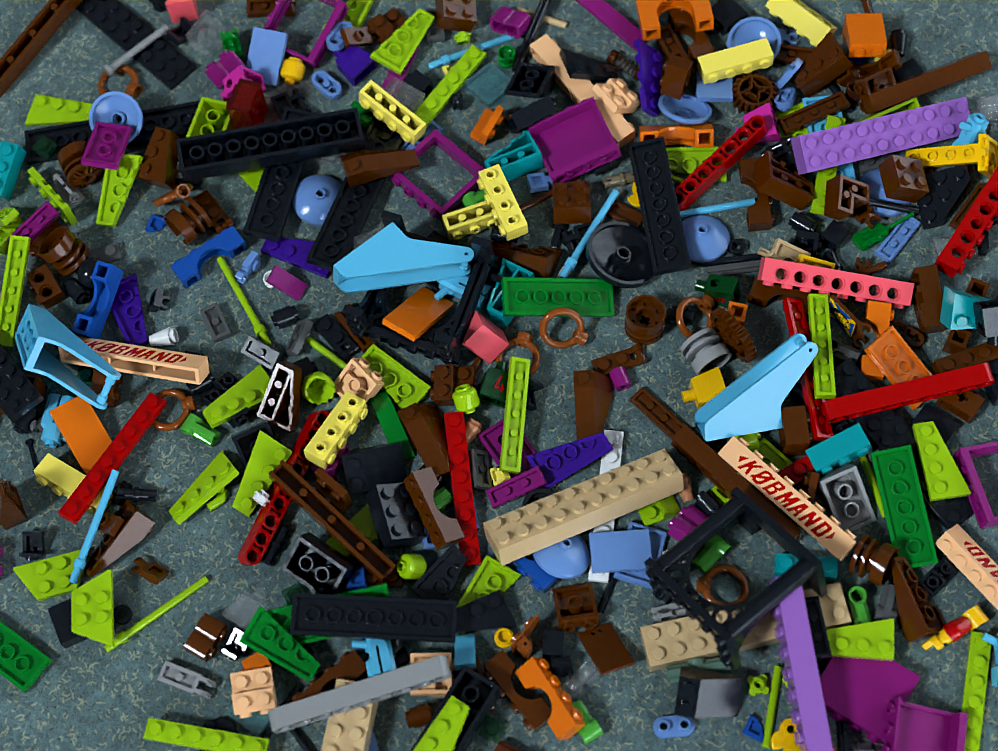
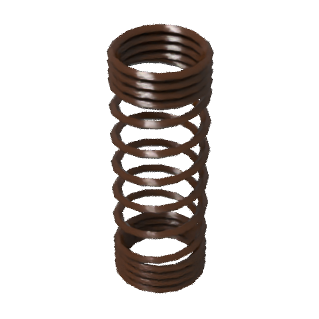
M612 50L607 56V62L615 65L613 60L616 58V68H619L617 67V62L622 59L623 55L621 54L618 57L619 52ZM624 57L621 61L620 70H623L621 69L622 62L625 63L626 57ZM629 59L626 62L623 71L624 73L631 75V77L635 80L639 81L637 77V72L640 71L638 68V64L635 65L631 74H629V69L633 67L634 62L630 64L628 71L625 72L626 65L628 66L630 63Z

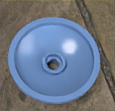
M748 17L736 23L730 30L727 38V49L767 38L774 54V61L781 48V36L777 27L768 19Z
M112 91L102 94L94 101L89 113V123L92 131L96 121L131 126L132 134L128 142L130 143L139 135L142 129L143 114L138 102L133 97L123 92ZM118 116L122 117L121 122L117 121Z
M684 93L681 100L663 94L658 101V107L661 112L672 121L682 125L704 123L710 119L712 109L708 103L696 102V96Z
M879 169L867 172L859 180L871 185L870 198L907 206L910 205V202L886 198ZM871 206L874 209V213L883 218L894 217L903 213Z
M321 174L304 178L299 182L292 204L295 213L308 224L322 226L341 184L336 179Z
M696 215L682 221L690 261L698 263L711 262L720 258L727 251L730 235L727 227L720 220L707 215Z
M578 534L533 553L535 561L545 572L561 579H572L582 575L588 568L591 559L588 545Z

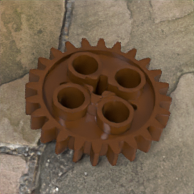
M719 307L711 312L710 320L713 322L711 324L715 327V331L718 333L721 341L727 345L728 349L738 359H741L742 362L749 363L757 356L756 346L752 343L753 340L750 338V334L745 327L740 325V321H737L734 315L731 316L730 312L726 311L725 308Z

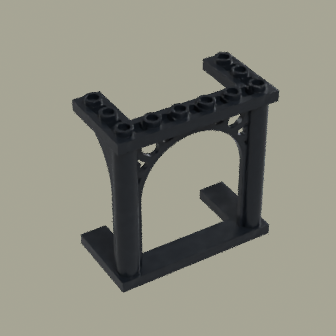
M383 210L381 218L384 227L394 222L410 239L449 244L407 232L402 215ZM476 236L472 237L471 246L474 257L468 263L474 266L456 312L441 327L426 331L413 342L396 331L386 330L388 327L385 325L381 327L374 326L376 320L388 315L385 305L387 288L367 291L364 299L356 308L349 305L344 306L342 312L351 332L356 337H367L375 343L384 342L395 349H399V347L406 349L411 354L420 353L428 359L434 360L437 358L445 364L458 365L461 359L459 351L489 272L490 270L494 271L496 267L492 242ZM378 308L383 310L382 313H378ZM445 329H450V331L447 332L449 335H446V333L444 332ZM422 338H429V342H427L426 340H422Z
M738 487L731 491L732 498L658 559L654 561L649 557L644 562L647 569L645 573L650 578L649 584L654 589L652 591L653 595L659 601L663 600L667 605L674 601L678 607L683 606L686 609V614L692 620L696 619L706 634L710 633L717 644L716 649L720 654V661L726 667L730 666L734 671L741 666L738 657L739 650L751 629L761 618L800 585L807 581V585L821 598L828 593L822 561ZM736 518H738L740 525L751 535L758 531V524L799 560L757 596L735 605H721L706 600L694 589L690 581V565L696 552ZM683 560L686 561L684 565L681 564ZM674 570H681L684 572V575L674 578L670 576V573ZM685 582L687 585L683 587L680 583ZM707 608H712V609H713V612H712L711 615H710V613H709V610L706 611ZM734 610L739 611L738 613L734 614L735 617L733 618L732 612ZM720 611H725L727 619L722 623L716 620L717 614Z

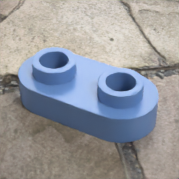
M339 22L326 38L329 50L339 51L345 46L340 30L343 28H353L350 22Z
M317 71L312 75L313 86L330 100H336L342 95L340 83L327 72Z
M784 87L778 90L779 94L774 99L776 109L788 111L793 106L796 99V90L793 87Z
M678 715L659 717L653 724L655 735L662 739L686 737L691 735L695 728L692 718ZM686 722L688 727L682 728L680 724ZM666 724L668 728L661 730L660 725Z

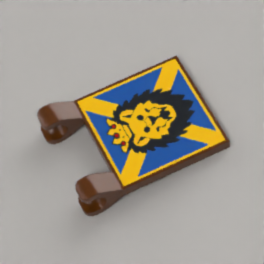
M831 295L828 301L830 317L852 339L853 346L859 350L860 345L857 344V341H862L864 345L866 344L865 333L861 329H866L870 332V325L860 322L834 295Z

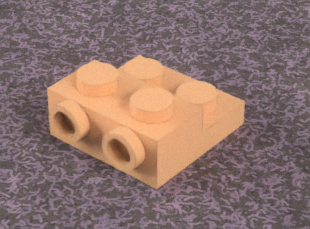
M609 78L606 83H596L592 88L614 113H633L641 104L637 94L629 90L626 82L621 78Z
M352 358L334 381L336 393L341 398L348 391L366 400V403L370 398L376 396L385 383L381 380L383 377L379 372L370 369V363L365 358Z
M410 653V665L436 656L445 655L451 672L449 679L410 691V696L445 697L455 679H452V671L456 670L451 653Z
M272 667L230 673L234 715H239L240 719L252 717V712L260 711V715L268 714L269 710L277 707Z

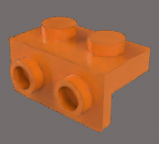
M498 105L494 112L485 108L473 128L470 138L484 146L488 139L492 140L496 133L495 127L497 125L500 126L505 117L502 115L504 108Z

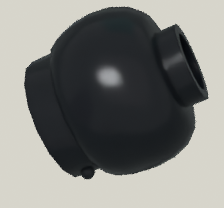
M88 258L77 268L78 280L86 288L94 289L91 276L97 260L103 262L102 260Z

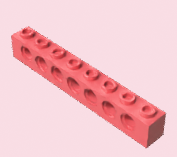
M761 257L757 279L763 281L762 285L774 286V283L781 284V288L792 290L793 286L800 287V291L811 293V290H818V294H828V296H830V293L837 294L836 298L848 299V296L856 297L855 301L866 303L867 299L877 302L892 303L893 308L899 309L911 305L914 283ZM779 268L784 273L781 279L776 277V271ZM797 272L802 274L800 282H796L794 278ZM816 275L821 279L820 284L817 286L813 283V278ZM835 278L839 281V286L836 289L832 287V281ZM852 282H856L857 284V290L855 292H852L850 289V285ZM871 285H874L876 288L874 295L869 293ZM890 288L894 290V296L891 299L887 295Z

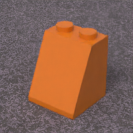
M882 13L845 14L842 45L848 58L885 57L887 39Z

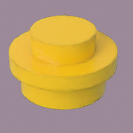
M500 628L494 635V641L498 647L508 648L512 644L511 640L514 634L508 628Z

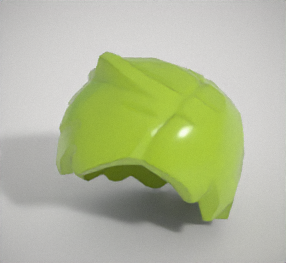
M317 371L311 373L301 380L303 397L310 403L320 405L321 403H328V399L334 398L336 386L332 379L324 372Z

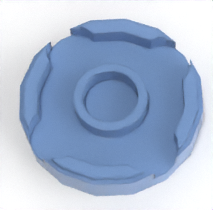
M796 58L784 71L781 78L775 83L779 90L795 74L803 61L800 58Z

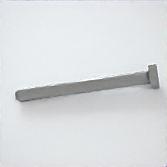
M168 25L161 26L112 64L104 65L103 68L110 77L114 75V70L169 30Z

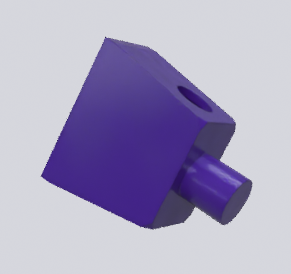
M357 46L349 47L346 50L342 48L339 51H334V55L337 57V69L353 87L377 66V62L369 58L371 54Z

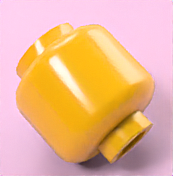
M289 57V59L284 60L280 72L281 77L285 79L284 82L292 85L295 82H301L305 72V65L301 59Z

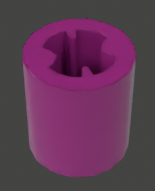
M617 367L609 372L616 391L619 392L632 386L625 367Z

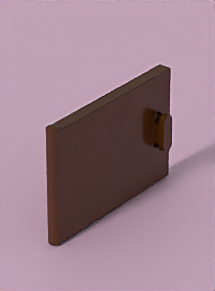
M610 622L577 633L579 640L601 676L635 664V661L630 656Z

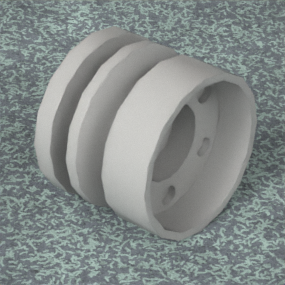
M712 327L702 329L693 334L680 347V351L685 356V359L688 362H692L691 368L696 375L707 372L708 370L705 366L711 363L714 368L719 367L721 369L731 359L732 354L724 343H720L721 338L716 335L717 332Z

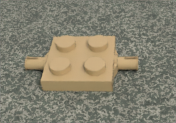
M779 238L775 240L770 251L760 247L757 254L767 258L795 263L799 254L811 255V253ZM779 268L776 271V277L781 279L784 273ZM796 273L794 278L799 279L800 274Z

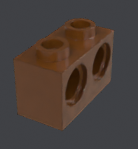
M46 264L26 274L29 279L26 283L32 292L36 291L37 295L34 297L40 306L44 305L46 309H49L66 299Z

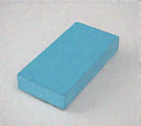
M474 633L456 635L454 643L455 670H462L464 665L468 668H476V640Z

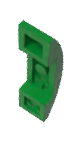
M384 391L377 394L374 398H370L369 401L388 443H401L404 461L415 457L388 393Z

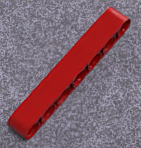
M752 116L675 188L677 200H682L678 203L679 211L686 210L766 135L767 126L763 116ZM695 187L694 190L688 191L689 188Z

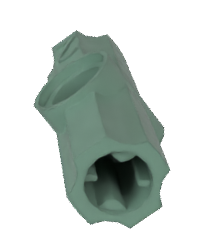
M719 657L712 659L696 658L689 660L687 663L666 667L670 685L678 684L681 666L731 674L730 666L726 667Z

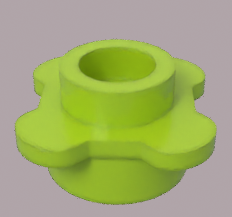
M466 31L458 32L457 35H454V41H456L457 45L469 44L471 33Z
M761 674L758 677L749 676L747 678L750 688L749 694L751 696L768 694L769 688L766 684V675Z

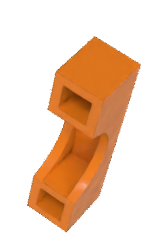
M712 124L639 126V142L663 136L665 146L681 144L695 148L714 147V128Z
M868 300L864 323L869 324L876 337H878L889 327L890 321L893 322L894 310H891L892 303ZM868 354L862 355L859 363L861 372L868 380L881 382L885 375Z
M531 657L515 673L525 689L536 690L541 688L548 694L551 700L552 711L547 723L558 740H569L586 725L582 719L583 715L571 703L570 695L563 691L560 686V680L550 671L549 663L544 658Z

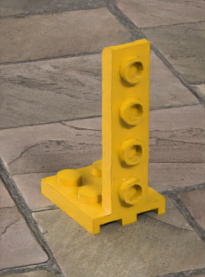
M986 133L978 134V143L908 149L906 150V157L921 160L923 168L978 163V171L990 179L998 167V142Z

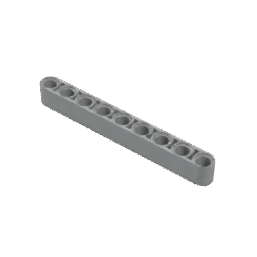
M436 656L273 708L268 711L272 732L281 733L447 680L451 677V672L446 656Z

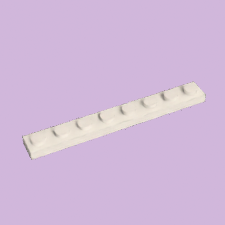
M604 430V434L613 450L601 457L600 475L620 467L624 432ZM615 519L594 527L593 533L613 532ZM590 559L588 581L608 583L609 573L592 574Z

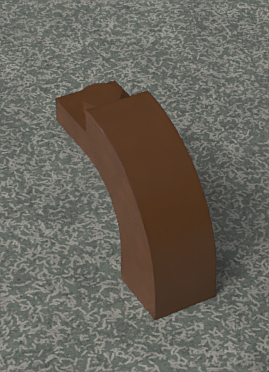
M893 49L885 57L870 64L861 65L851 62L853 66L838 76L836 80L837 84L847 87L850 80H856L888 66H891L894 72L902 66L899 51Z

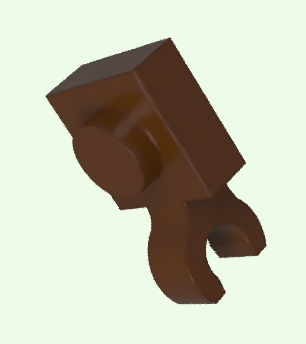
M141 557L134 560V563L138 564V566L136 565L131 569L133 573L140 574L141 577L155 585L163 581L169 574V570L155 562L149 564Z

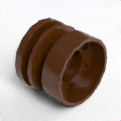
M88 141L70 143L58 153L57 159L64 171L69 185L73 188H85L90 183L99 182L104 176V168L81 164Z
M187 197L183 200L184 203H178L181 213L172 208L163 216V219L176 236L182 233L185 237L182 242L189 246L198 239L195 229L203 234L206 231L205 228L209 229L213 224L206 211L192 198Z
M66 226L57 227L50 232L38 248V255L47 263H52V267L63 276L75 271L86 259L89 252L88 246L82 243L79 238H75V235Z
M640 295L630 300L626 306L624 329L626 336L632 342L641 345L654 344L660 340L665 324L666 310L664 304L652 295Z
M864 534L853 550L849 564V573L855 575L858 572V577L863 578L869 571V582L883 587L892 573L890 559L898 557L899 548L885 542L878 549L879 539L874 538L872 540L870 535Z

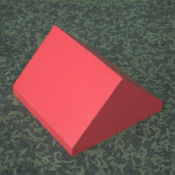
M167 0L165 2L171 21L174 24L180 23L181 17H185L189 21L199 20L196 0Z
M475 311L462 344L487 363H491L509 345V342L502 329Z

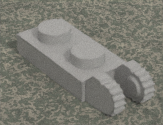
M168 661L164 662L157 681L207 699H210L212 695L207 691L198 689L200 683L202 682L209 687H216L217 685L215 681L203 677L202 674Z

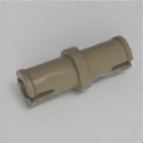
M633 171L626 173L618 172L617 175L602 178V184H605L603 186L604 189L619 185L623 187L627 183L635 182Z

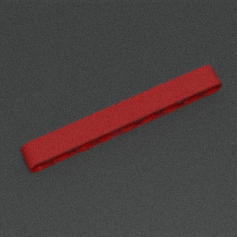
M981 363L830 399L823 402L822 406L828 423H835L986 387L993 384L995 380L989 363Z
M326 410L316 411L309 415L291 450L292 454L286 461L291 468L293 465L296 467V472L302 478L311 462L306 460L305 456L303 458L300 451L301 449L304 450L310 442L309 433L311 432L314 436L330 413ZM318 416L322 418L321 424L318 422ZM275 483L269 493L270 502L265 507L262 506L238 553V560L242 565H256L261 561L292 500ZM275 500H278L279 502L278 509H276L274 506ZM266 517H269L270 519L269 526H267L265 523ZM258 534L261 536L260 544L256 541ZM249 551L252 553L251 561H249L247 558V554Z

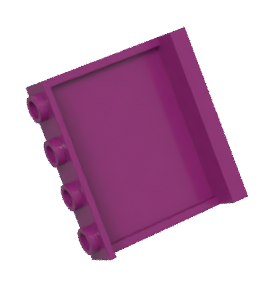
M594 97L584 99L574 106H569L565 110L552 114L548 118L527 127L542 154V161L553 183L567 182L622 156L617 142H615L596 105Z
M833 656L820 677L825 709L830 712L829 716L834 720L840 721L842 719L848 723V728L854 732L859 733L861 731L867 735L866 738L875 744H878V742L882 744L885 741L884 726L887 722L886 706L889 699L901 697V701L907 702L920 676L895 661Z
M901 697L889 699L886 706L887 722L884 726L885 741L881 751H965L967 713H951L901 701Z

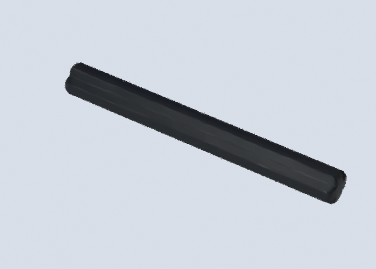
M540 0L512 66V72L515 73L520 62H526L530 52V44L534 42L550 5V0Z

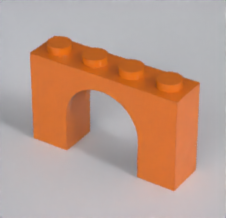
M635 0L643 41L661 38L658 18L663 12L673 8L683 9L691 14L696 32L714 29V17L709 0Z

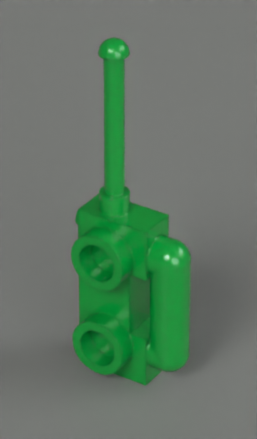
M910 212V214L889 226L878 223L873 224L874 229H870L868 226L853 234V245L861 251L868 250L874 243L884 241L889 235L891 228L910 217H914L915 213Z

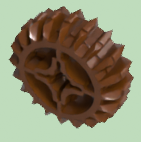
M756 71L755 74L748 73L747 76L742 74L741 78L737 77L735 83H733V88L731 89L733 91V102L731 103H733L734 108H738V113L744 111V115L766 103H770L774 108V99L779 94L778 86H775V81H771L770 76L765 77L764 73L758 75ZM765 97H768L765 101L760 102V100L765 99Z

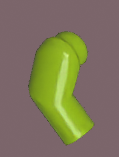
M222 488L214 495V499L206 503L210 512L225 503L227 488Z

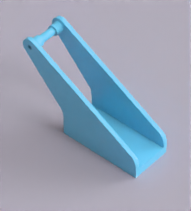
M392 222L333 265V282L341 291L355 293L466 277L471 272V266L468 262L473 259L474 252L469 247L410 239Z
M28 304L14 335L24 370L45 375L96 408L105 410L108 406L106 403L107 395L115 381L121 378V374L49 311ZM44 342L62 347L107 376L105 379L106 383L101 393L97 395L43 347Z
M794 334L699 408L694 417L696 431L705 441H712L782 428L781 404L818 353V346L814 342H807L803 334Z

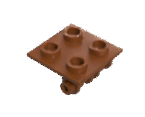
M539 614L534 618L530 617L525 623L524 627L526 628L521 634L518 632L512 638V655H515L517 652L525 659L532 656V643L528 638L540 625Z

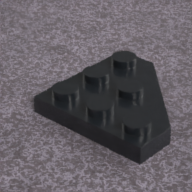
M967 164L925 174L929 193L917 201L924 230L942 226L947 220L946 217L950 211L955 208L961 199L965 189L971 184Z

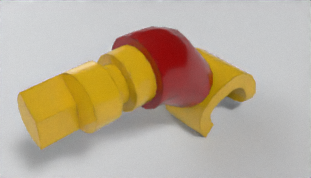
M976 605L963 613L961 617L942 626L943 629L939 631L938 636L936 634L923 642L921 646L925 650L935 646L939 651L945 647V643L949 644L952 641L955 643L969 631L986 623L989 619L981 608Z

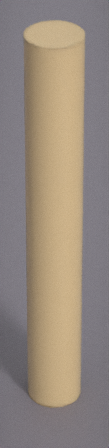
M521 7L517 8V11L526 12L533 19L535 12ZM546 15L542 21L566 29L568 22Z

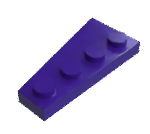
M637 39L633 42L638 53L635 55L636 63H639L640 70L637 72V77L641 83V88H639L641 110L650 116L656 117L659 115L658 101L661 90L659 83L662 75L663 54L642 40Z
M281 237L279 243L266 240L260 250L265 255L327 278L331 272L307 263L306 259L314 241Z
M134 273L120 281L111 311L127 344L145 346L149 344L138 280Z
M604 432L526 457L533 468L540 466L548 484L544 487L549 489L612 451L613 447Z

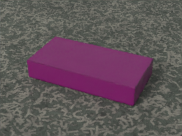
M277 265L273 267L266 280L268 284L297 301L300 300L307 286L306 283Z

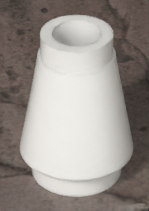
M171 327L149 335L151 346L174 345L179 341L177 330Z

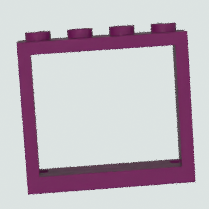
M277 0L273 12L268 15L267 23L262 29L276 31L292 0ZM318 0L335 9L309 57L307 58L288 48L285 50V55L301 59L304 64L317 69L328 49L326 44L327 36L339 22L344 20L349 10L344 1Z
M434 129L413 149L417 159L435 144L471 173L474 178L443 207H440L403 176V172L390 175V180L394 182L396 187L400 186L403 188L404 193L409 198H415L417 204L422 209L427 208L433 218L435 217L442 221V215L455 211L463 204L462 197L465 194L479 189L477 184L479 179L478 172L484 170V168L437 129Z
M998 441L960 448L952 456L971 491L968 499L980 529L998 526V516L994 517L971 458L998 453Z

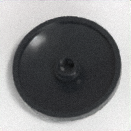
M613 221L598 226L592 232L586 245V256L591 268L601 279L616 287L637 288L645 285L653 278L654 272L646 233L642 229L626 222Z

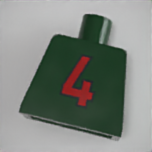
M710 274L707 282L698 280L695 286L696 291L711 296L715 301V305L727 309L729 301L738 303L741 297L739 279L734 277Z
M497 361L495 368L489 367L485 372L477 391L480 402L505 408L508 381L506 362Z

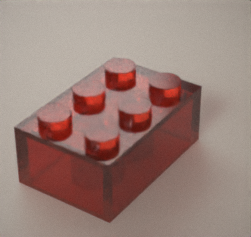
M240 78L233 87L231 99H228L226 104L233 129L263 124L269 112L261 84Z

